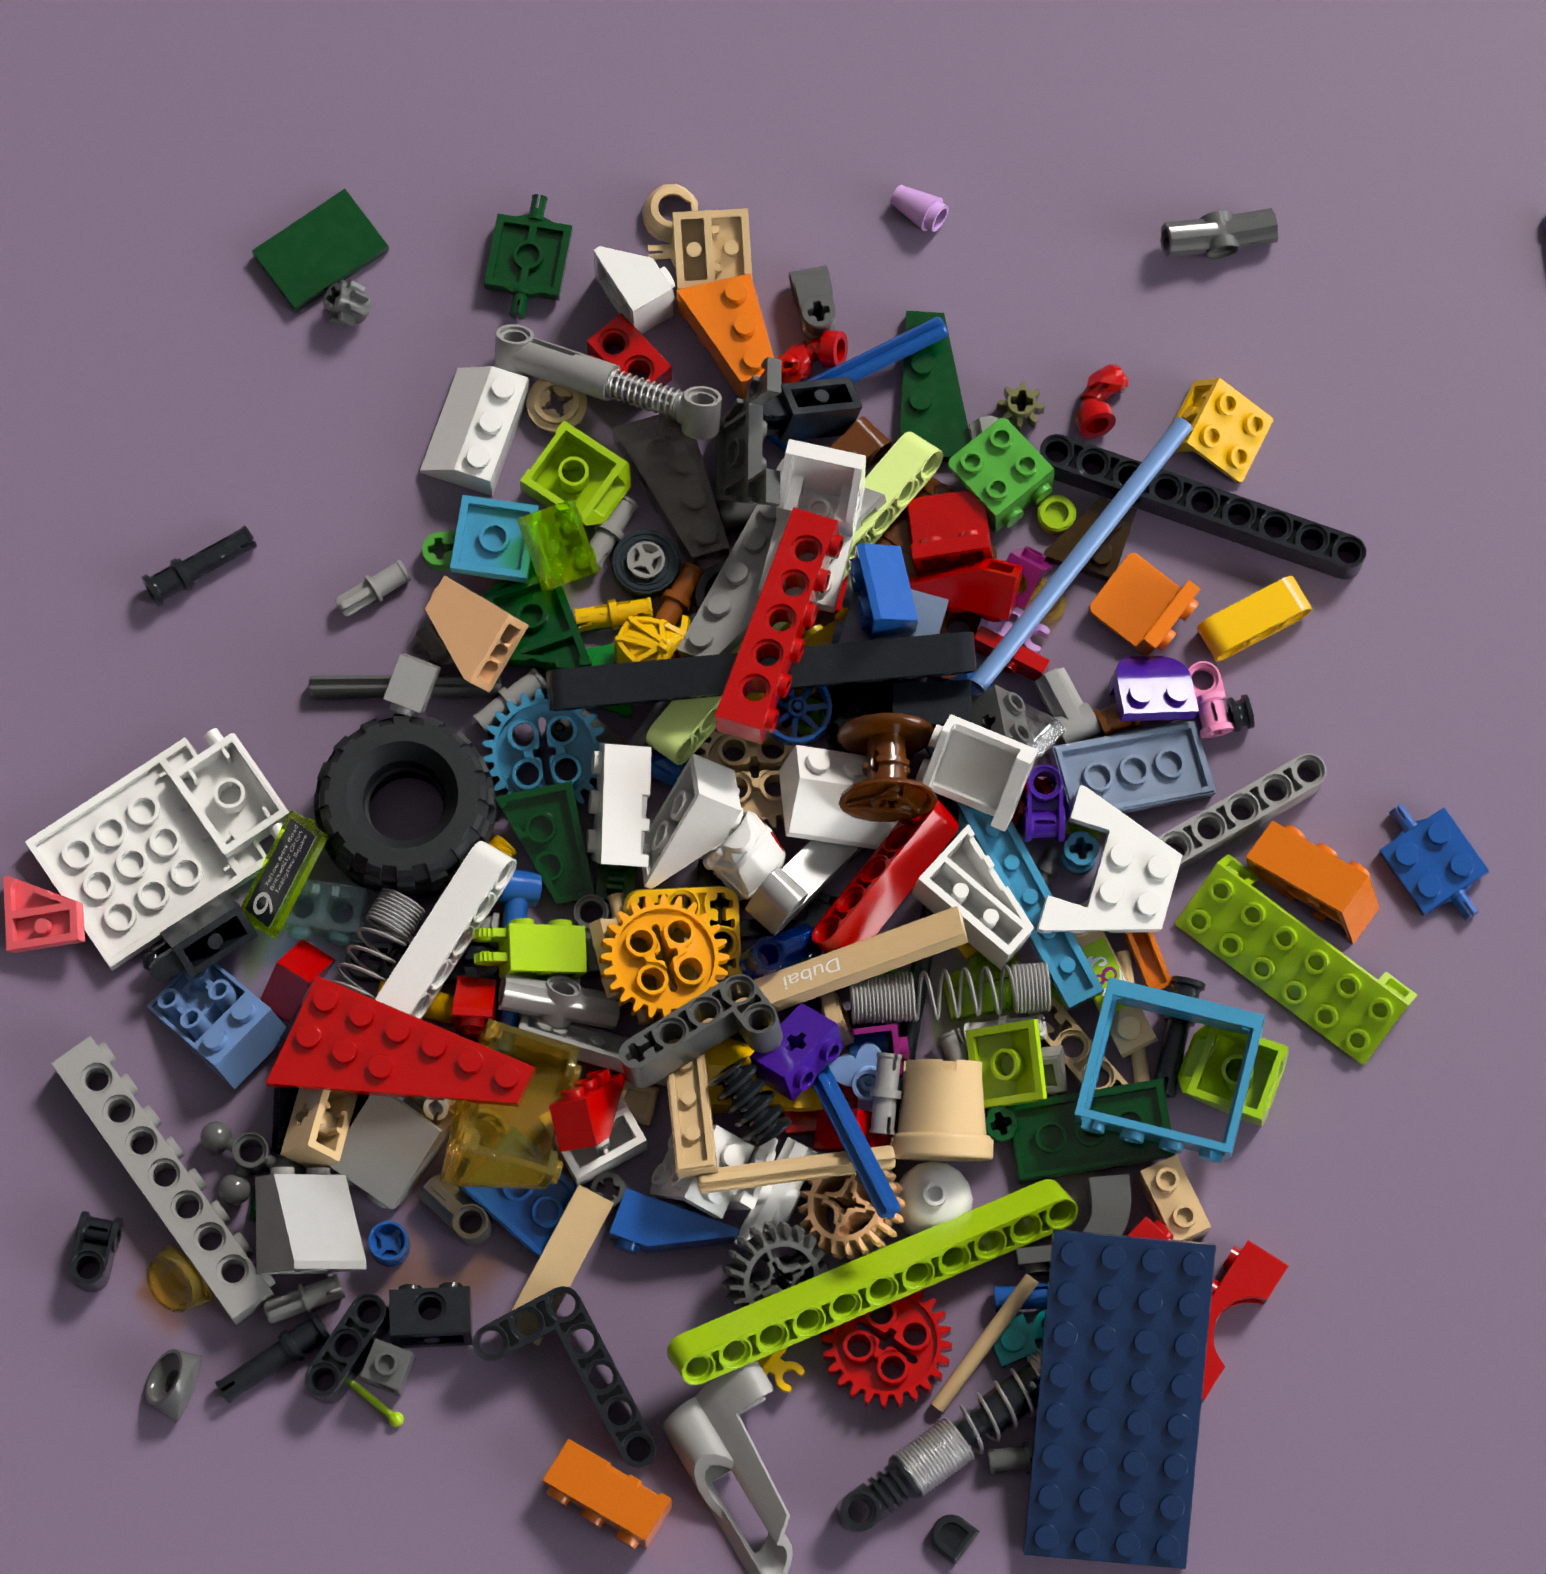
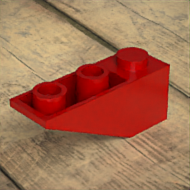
M984 557L909 575L908 579L912 590L948 599L947 611L954 613L969 611L980 614V617L984 620L1001 622L1002 620L1008 621L1015 610L1024 566Z
M609 1068L589 1072L586 1074V1079L573 1083V1088L561 1091V1097L549 1105L560 1152L597 1146L610 1137L625 1081V1074L620 1072L610 1074Z

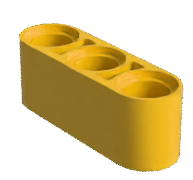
M1288 576L1213 614L1202 621L1196 628L1215 661L1219 662L1296 623L1307 616L1313 609L1295 578Z

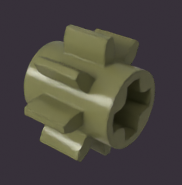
M1021 382L1020 387L1014 390L1006 386L1004 396L1007 400H999L996 409L1005 412L1002 418L1009 420L1019 432L1022 427L1028 424L1036 428L1038 420L1034 414H1044L1045 409L1044 404L1036 403L1040 390L1036 389L1032 392L1030 389L1025 388V382ZM1017 403L1024 404L1025 411H1017Z

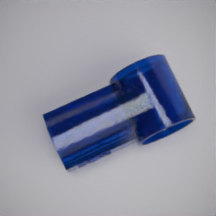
M806 923L775 936L761 937L741 954L739 959L740 970L744 975L755 980L818 957L822 952L812 940L814 929L809 923ZM757 952L766 957L768 965L763 964L759 960Z

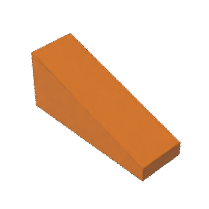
M1153 932L1121 933L1145 985L1160 990L1171 986V977Z

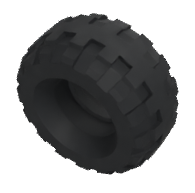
M393 714L392 718L379 721L375 718L361 724L359 730L348 737L345 735L333 747L334 751L327 762H323L317 777L318 782L314 794V813L318 833L326 852L337 868L344 872L352 882L365 890L368 888L380 892L383 887H386L405 896H417V898L433 895L435 894L434 891L448 886L462 862L477 842L484 841L489 843L496 820V795L491 774L483 757L464 734L448 727L445 722L430 716L426 719ZM401 778H417L432 784L439 791L443 801V813L437 825L427 834L412 840H395L380 834L374 828L369 815V807L374 795L386 784Z

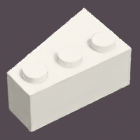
M600 743L599 751H593L591 773L597 774L596 790H590L588 811L594 814L593 829H587L585 843L586 853H591V860L600 864L648 867L649 855H643L645 832H649L650 819H646L647 798L650 796L652 747Z
M968 824L918 878L911 894L934 914L958 906L962 913L968 943L1002 970L1003 966L1026 943L1034 927L1009 887L1004 886L993 868L994 863L988 855L984 854L974 838L975 833Z

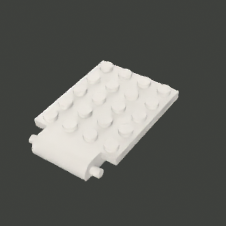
M217 728L211 729L204 735V738L211 747L200 754H197L189 740L184 737L25 841L59 894L83 903L84 931L112 971L162 938L160 932L222 892L227 891L230 894L263 872L270 858L259 842L272 835L275 841L279 843L286 829L284 825L290 820L291 814L235 733H231L223 738Z

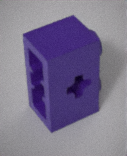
M803 1003L780 1024L783 1033V1040L780 1046L769 1053L754 1051L750 1056L751 1063L757 1066L756 1077H764L766 1086L791 1101H794L803 1090H807L813 1084L817 1075L829 1063L834 1062L844 1048L837 1023Z

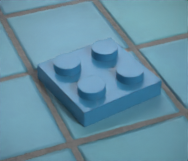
M462 495L450 571L452 573L527 583L539 506Z

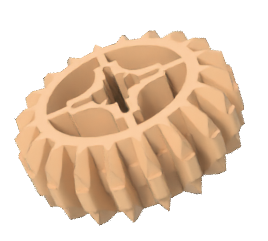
M890 1169L882 1170L900 1204V1209L905 1207V1201L897 1197L903 1192L902 1185L894 1182L896 1174ZM857 1174L807 1180L812 1185L811 1190L800 1191L801 1197L808 1201L806 1204L797 1207L799 1213L807 1216L800 1222L802 1228L810 1231L809 1234L816 1238V1244H818L819 1248L824 1249L825 1254L831 1252L832 1257L837 1260H843L846 1255L848 1259L853 1261L859 1258L860 1252L864 1256L872 1253L874 1245L880 1249L886 1247V1243L883 1240L886 1235L892 1238L897 1237L896 1231L891 1228L893 1223L904 1222L903 1217L898 1213L892 1219H887V1217L880 1218L874 1206L869 1202V1197ZM845 1183L839 1191L834 1192L839 1186ZM856 1204H859V1205L862 1206L863 1208L855 1207V1208H848V1209L846 1210V1209H844L843 1207H841L840 1205L849 1207V1205L855 1206ZM827 1207L834 1210L835 1213L833 1223L836 1225L834 1234L827 1222ZM870 1221L863 1229L859 1231L860 1227L865 1222Z

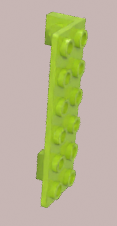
M1227 854L1215 865L1175 921L1176 926L1362 1065L1365 1064L1401 1015L1417 997V994L1388 972H1385L1379 979H1376L1253 887L1259 876L1230 854Z

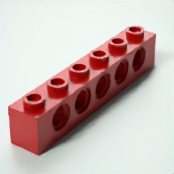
M793 507L715 713L717 731L759 744H763L767 732L773 733L779 717V710H776L777 703L780 697L786 698L791 686L792 675L789 674L793 662L799 663L804 651L805 640L802 639L805 628H812L817 616L818 605H815V601L819 592L823 594L826 592L831 577V571L827 569L832 558L838 559L843 546L844 537L839 535L838 520ZM804 553H812L817 556L814 560L808 562L798 559ZM793 587L804 590L798 596H789L785 593ZM778 622L791 624L784 631H777L772 628ZM768 656L778 659L771 666H764L759 663L761 659ZM754 691L765 694L758 701L746 699V696Z

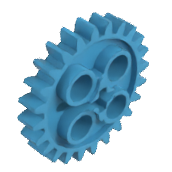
M536 689L534 701H531L525 693H521L522 705L520 706L508 700L506 704L510 713L508 715L501 712L495 713V716L501 722L499 727L487 726V729L495 735L494 740H486L482 743L484 746L492 748V754L483 757L485 762L494 763V768L489 770L491 777L498 776L500 779L495 785L494 790L498 791L507 788L509 790L507 794L547 786L543 757L536 756V749L542 748L539 719L543 717L546 720L548 747H555L556 755H552L549 758L553 785L569 782L558 775L557 766L564 758L574 760L578 767V773L570 781L573 784L576 801L583 804L585 799L581 791L584 789L587 791L596 790L595 786L590 782L592 778H597V774L591 773L593 751H599V744L606 743L598 742L597 736L606 731L605 727L593 728L591 725L598 715L594 713L585 717L583 715L585 709L549 711L548 699L544 698L541 689ZM561 719L568 720L573 726V735L565 742L557 740L552 732L554 724ZM523 723L530 725L535 733L533 742L528 746L519 745L514 738L516 727ZM527 762L534 764L539 771V777L532 785L522 783L518 775L520 767Z

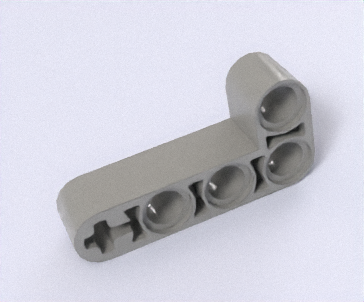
M811 840L782 869L777 867L762 882L745 910L774 936L777 935L863 847Z

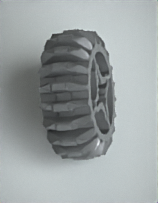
M780 1221L776 1228L771 1222H764L762 1233L755 1227H749L751 1238L747 1241L743 1237H737V1243L741 1248L738 1252L728 1250V1256L733 1259V1263L722 1266L723 1272L731 1276L721 1282L724 1289L731 1291L726 1296L727 1302L732 1306L736 1305L734 1310H738L754 1303V1298L759 1295L765 1297L794 1286L799 1277L798 1284L830 1269L828 1263L821 1260L825 1255V1251L823 1248L815 1246L817 1243L816 1238L811 1234L805 1235V1230L798 1225L790 1228V1225L785 1221ZM778 1247L795 1248L797 1253L791 1257L785 1255L778 1258L772 1254L771 1250ZM757 1262V1268H756L755 1271L751 1274V1271H752V1269H753V1266H754L755 1263ZM773 1266L780 1270V1273H777L779 1275L777 1279L772 1276L775 1272ZM771 1279H776L778 1285L772 1282Z

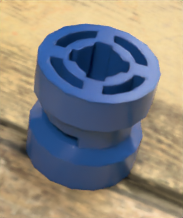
M394 1221L380 1222L372 1228L368 1244L374 1259L379 1264L387 1267H394L403 1263L410 1254L411 1247L406 1230Z

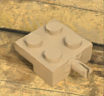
M748 208L672 212L673 235L670 244L647 245L648 252L663 251V253L648 254V257L654 260L671 259L676 270L677 289L751 273L752 277Z

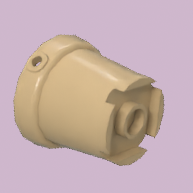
M943 1059L904 1061L897 1133L890 1137V1146L894 1149L896 1159L947 1162L992 1160L994 1139L986 1135L982 1062L970 1060L943 1061Z

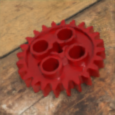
M924 1289L880 1307L888 1310L892 1315L891 1320L885 1324H877L872 1321L870 1314L873 1311L829 1329L833 1334L822 1336V1344L833 1347L823 1352V1360L835 1361L828 1368L829 1376L842 1375L837 1382L838 1389L845 1388L849 1384L852 1386L850 1399L853 1400L860 1393L865 1394V1406L869 1407L874 1398H879L882 1410L886 1409L888 1399H894L897 1407L900 1409L903 1405L904 1396L908 1395L914 1403H917L918 1389L923 1390L927 1394L932 1393L929 1379L938 1382L942 1381L943 1375L937 1367H949L950 1360L941 1355V1353L952 1351V1343L941 1339L951 1335V1327L939 1326L945 1320L946 1313L945 1311L932 1312L936 1306V1299L932 1298L923 1302ZM862 1323L873 1334L871 1335L866 1331L859 1330L856 1325ZM918 1330L925 1335L926 1340L921 1345L912 1346L903 1337L908 1331ZM889 1337L894 1338L895 1349L891 1346L886 1347L885 1350L880 1349L879 1339L886 1341ZM862 1341L870 1347V1351L866 1356L855 1357L849 1353L848 1347L853 1342ZM903 1352L908 1356L915 1357L918 1362L916 1364L910 1363L901 1353ZM897 1363L903 1368L904 1373L897 1379H889L883 1375L882 1368L886 1364Z

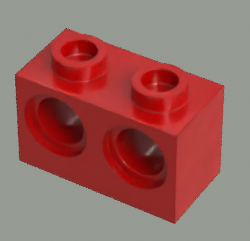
M622 313L618 314L587 340V353L589 356L619 365L621 372L625 371L626 375L632 374L635 371H644L649 375L647 379H650L651 383L656 381L657 385L662 383L663 386L672 380V366ZM610 344H619L624 348L622 352L615 355L609 354L604 350Z

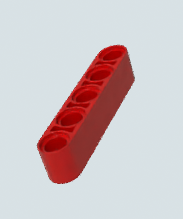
M937 800L935 808L925 815L899 821L815 926L812 932V940L825 954L875 936L914 888L918 878L936 860L955 836L959 827L958 820L939 800Z

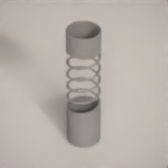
M383 887L379 892V895H377L373 905H371L367 912L368 915L365 916L366 920L380 931L367 927L357 929L359 938L369 948L358 945L347 947L349 956L359 966L349 963H338L336 965L339 974L349 984L331 981L374 1000L375 996L353 982L343 973L340 967L345 966L359 970L382 982H386V979L359 961L350 949L354 948L371 953L392 964H396V961L371 945L360 932H372L405 947L407 945L404 942L410 941L411 935L416 931L415 928L418 927L417 925L420 924L421 918L426 914L425 910L418 903L386 887Z
M1045 961L1043 963L1032 962L1031 964L1017 963L1016 965L1012 964L1011 969L1005 964L1000 976L999 1002L991 972L987 966H984L980 974L978 1005L969 970L966 967L961 970L958 1004L956 1005L950 975L943 968L939 977L937 1010L932 986L926 971L922 970L919 975L917 1006L915 1004L914 980L911 971L909 973L906 971L905 973L897 972L896 974L894 972L892 974L890 972L889 974L877 975L849 985L852 1025L855 1026L857 1024L859 1026L861 1024L863 1026L864 1024L871 1025L873 1023L875 1025L876 1023L887 1024L888 1022L903 1023V1021L917 1022L920 1017L923 975L926 979L935 1019L938 1020L941 1012L944 973L948 982L955 1017L958 1019L961 1015L964 973H966L975 1014L979 1017L982 1010L985 970L989 978L997 1015L1000 1016L1002 1013L1003 984L1006 969L1012 986L1013 1007L1016 1014H1026V1012L1038 1013V1011L1040 1013L1042 1011L1050 1012L1051 988L1048 964Z

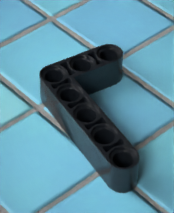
M565 1286L554 1288L477 1330L473 1338V1347L478 1356L487 1361L500 1360L556 1330L623 1460L628 1465L638 1468L647 1466L653 1461L657 1449L655 1440L587 1309L574 1289ZM561 1293H567L575 1300L574 1311L565 1317L558 1316L552 1309L553 1299ZM525 1312H532L539 1319L538 1330L529 1336L519 1333L516 1327V1320ZM579 1329L590 1331L594 1337L592 1348L584 1353L575 1351L570 1343L572 1334ZM489 1331L498 1332L503 1339V1347L498 1353L493 1355L485 1353L480 1345L482 1336ZM605 1365L612 1371L613 1379L607 1388L597 1389L590 1383L589 1373L595 1366ZM624 1401L630 1406L632 1414L626 1424L616 1425L610 1421L608 1409L612 1403ZM636 1437L646 1439L650 1445V1454L642 1461H634L628 1456L626 1451L628 1442Z

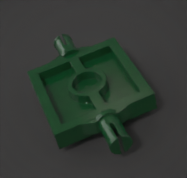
M538 194L532 195L529 215L511 216L497 214L484 287L489 290L507 292L513 296L509 316L515 319L517 310L518 319L525 318L528 298L538 297L560 300L573 228L572 225L555 223L544 217L548 198L542 194L540 202Z

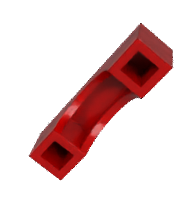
M1247 1240L1242 1249L1235 1245L1222 1265L1229 1270L1221 1283L1213 1279L1202 1403L1226 1367L1219 1358L1214 1346L1213 1334L1218 1317L1227 1309L1239 1304L1251 1303L1264 1306L1289 1265Z

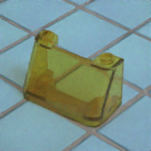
M488 1019L476 1043L535 1067L536 1072L519 1107L477 1104L470 1101L457 1100L441 1172V1182L464 1187L546 1190L550 1183H557L563 1167V1161L557 1160L558 1151L553 1150L555 1131L549 1105L561 1097V1091L568 1089V1087L573 1088V1083L579 1080L581 1065L576 1064L579 1048Z

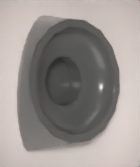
M177 1349L169 1350L157 1360L148 1376L145 1387V1397L148 1404L175 1423L183 1415L195 1388L202 1364V1355Z

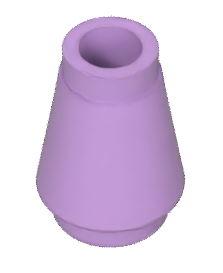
M902 184L895 189L890 200L891 205L895 206L923 231L930 230L936 232L939 230L949 211V206L943 203L941 197L906 187Z

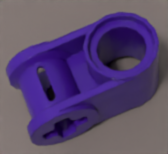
M1040 765L1030 773L1025 784V807L1023 812L1024 842H1031L1032 838H1056L1057 842H1064L1065 808L1063 807V779L1058 769L1053 766ZM1042 776L1049 778L1054 785V791L1050 794L1039 793L1034 787V780Z

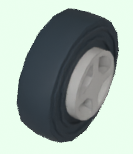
M643 529L631 532L620 540L613 551L611 568L615 581L624 592L635 598H646L649 596L650 598L662 596L666 589L671 588L679 575L681 560L677 547L669 537L658 531Z

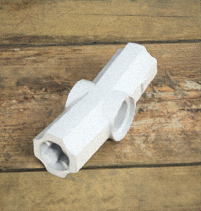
M787 1137L777 1160L818 1155L819 1152ZM805 1181L762 1186L756 1205L750 1211L747 1219H745L737 1237H743L748 1241L751 1238L749 1227H755L762 1233L764 1222H771L775 1228L780 1221L788 1222L800 1200V1190ZM736 1239L734 1245L741 1248Z

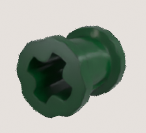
M995 1106L985 1110L986 1135L994 1139V1143L1007 1141L1014 1136L1018 1123L1012 1110L1004 1106ZM995 1122L996 1128L992 1130L990 1123Z

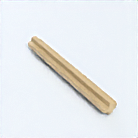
M892 1146L871 1148L882 1170L895 1167L896 1157ZM846 1151L720 1167L718 1168V1173L697 1176V1185L700 1193L706 1194L857 1173Z

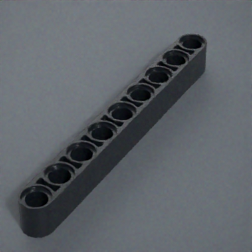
M1053 434L1046 437L1041 443L1039 451L1054 468V480L1111 500L1123 487L1119 478L1131 476L1142 463L1061 434ZM1050 451H1059L1066 459L1061 462H1053L1049 460L1046 454ZM1093 463L1098 465L1102 472L1091 475L1086 473L1082 466ZM1163 469L1157 473L1131 506L1339 579H1350L1356 576L1366 558L1367 550L1365 544L1354 535ZM1165 488L1170 490L1174 497L1169 500H1163L1156 495L1155 491ZM1204 501L1211 510L1204 513L1198 512L1192 507V503ZM1234 513L1241 514L1247 523L1235 525L1231 523L1228 516ZM1276 526L1283 532V536L1279 538L1270 537L1265 532V528ZM1307 538L1313 539L1319 544L1320 548L1314 551L1304 548L1301 541ZM1348 551L1355 556L1356 561L1354 563H1345L1340 560L1338 553Z

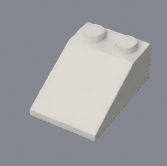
M692 754L650 825L649 832L645 834L643 855H649L648 867H642L645 887L653 889L721 844L731 829L735 830L738 827L743 816V808L740 805V789L737 787L735 770Z

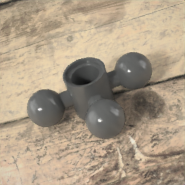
M219 1121L208 1123L201 1131V1143L207 1151L212 1153H221L225 1150L231 1151L238 1165L236 1172L225 1176L218 1188L221 1199L229 1205H240L248 1199L251 1191L249 1181L247 1180L249 1175L261 1174L271 1167H295V1174H304V1166L283 1155L278 1158L273 1156L266 1140L260 1134L248 1132L236 1139L232 1137L230 1128L225 1123ZM258 1145L263 1148V1153L259 1160L251 1163L242 1160V1153L246 1147Z

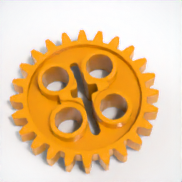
M665 894L661 895L658 905H654L652 899L646 896L643 901V909L635 902H631L628 907L630 916L619 911L616 920L620 926L609 924L606 932L613 938H603L600 945L605 950L610 951L602 954L599 958V963L610 965L609 968L602 972L601 978L614 980L608 989V993L618 991L622 993L618 1002L619 1006L629 1001L633 1003L632 1016H635L641 1009L646 1010L647 1022L651 1021L655 1013H660L662 1019L719 984L715 979H725L728 971L718 966L726 964L729 960V955L718 953L719 950L725 947L727 940L714 938L720 929V925L708 927L706 922L710 913L706 912L698 917L695 914L697 909L696 902L692 903L688 909L682 908L681 896H678L673 905H668ZM653 926H657L659 929L660 944L655 933L652 931ZM671 928L683 930L687 936V941L683 943L674 942L670 939L668 930ZM637 937L644 939L649 945V951L645 953L636 952L630 945V939ZM661 949L665 958H672L668 966V973L677 989L675 992H672L669 988L665 962L663 960H656ZM683 965L694 967L698 973V979L691 981L684 979L679 972V967ZM644 975L655 976L659 980L661 988L658 990L646 989L641 982V977Z

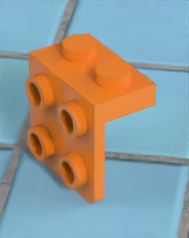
M1130 553L1090 603L1088 611L1142 655L1148 656L1156 648L1163 651L1176 635V632L1171 628L1179 618L1186 621L1199 604L1194 598L1201 588L1190 580L1180 587L1137 553Z

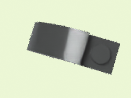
M1129 1174L1089 1177L1086 1184L1089 1220L1082 1232L1123 1235L1131 1211ZM1051 1245L1017 1248L1014 1255L1016 1271L1026 1270V1273L1030 1276L1048 1274Z

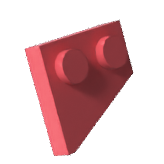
M10 876L3 877L7 951L19 953L85 942L83 903Z

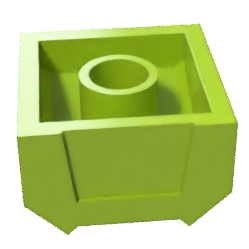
M564 420L531 469L528 468L520 479L521 491L556 512L586 526L603 524L607 521L631 487L630 464Z
M1207 1025L1202 1026L1192 1036L1177 1077L1182 1093L1229 1114L1248 1035ZM1261 1037L1241 1120L1260 1127L1264 1125L1289 1056L1288 1046Z

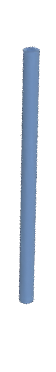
M1181 417L1176 418L972 676L970 681L974 688L982 693L989 688L1193 428L1188 421Z

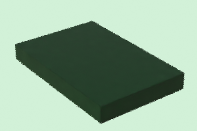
M343 189L253 249L252 254L297 313L325 294L331 285L340 283V280H346L388 252L389 246L347 190Z

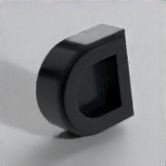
M945 1515L939 1518L933 1525L931 1542L937 1552L955 1565L980 1531L958 1515Z

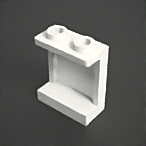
M950 715L944 726L936 725L928 745L934 748L931 760L924 758L916 780L931 787L937 794L994 816L990 826L1005 832L1016 811L1038 749Z

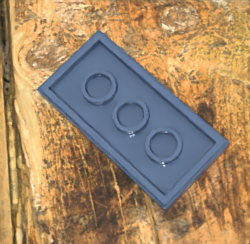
M1195 720L1052 746L1048 750L1052 766L1058 769L1062 775L1063 805L1067 819H1069L1076 791L1080 785L1087 787L1122 813L1208 798L1216 794Z

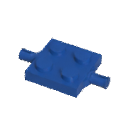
M1403 803L1399 804L1397 809L1396 807L1393 808L1389 814L1392 815L1402 831L1395 840L1381 848L1379 854L1422 915L1425 916L1440 905L1453 902L1465 921L1469 920L1471 916H1475L1479 911L1468 898L1466 892L1473 883L1487 875L1489 869L1446 808L1443 807L1427 819L1416 822L1408 813Z

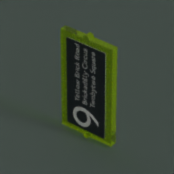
M290 809L278 836L263 862V867L259 870L241 906L247 918L252 922L253 928L262 930L268 936L277 939L329 837L315 826V820L305 818Z

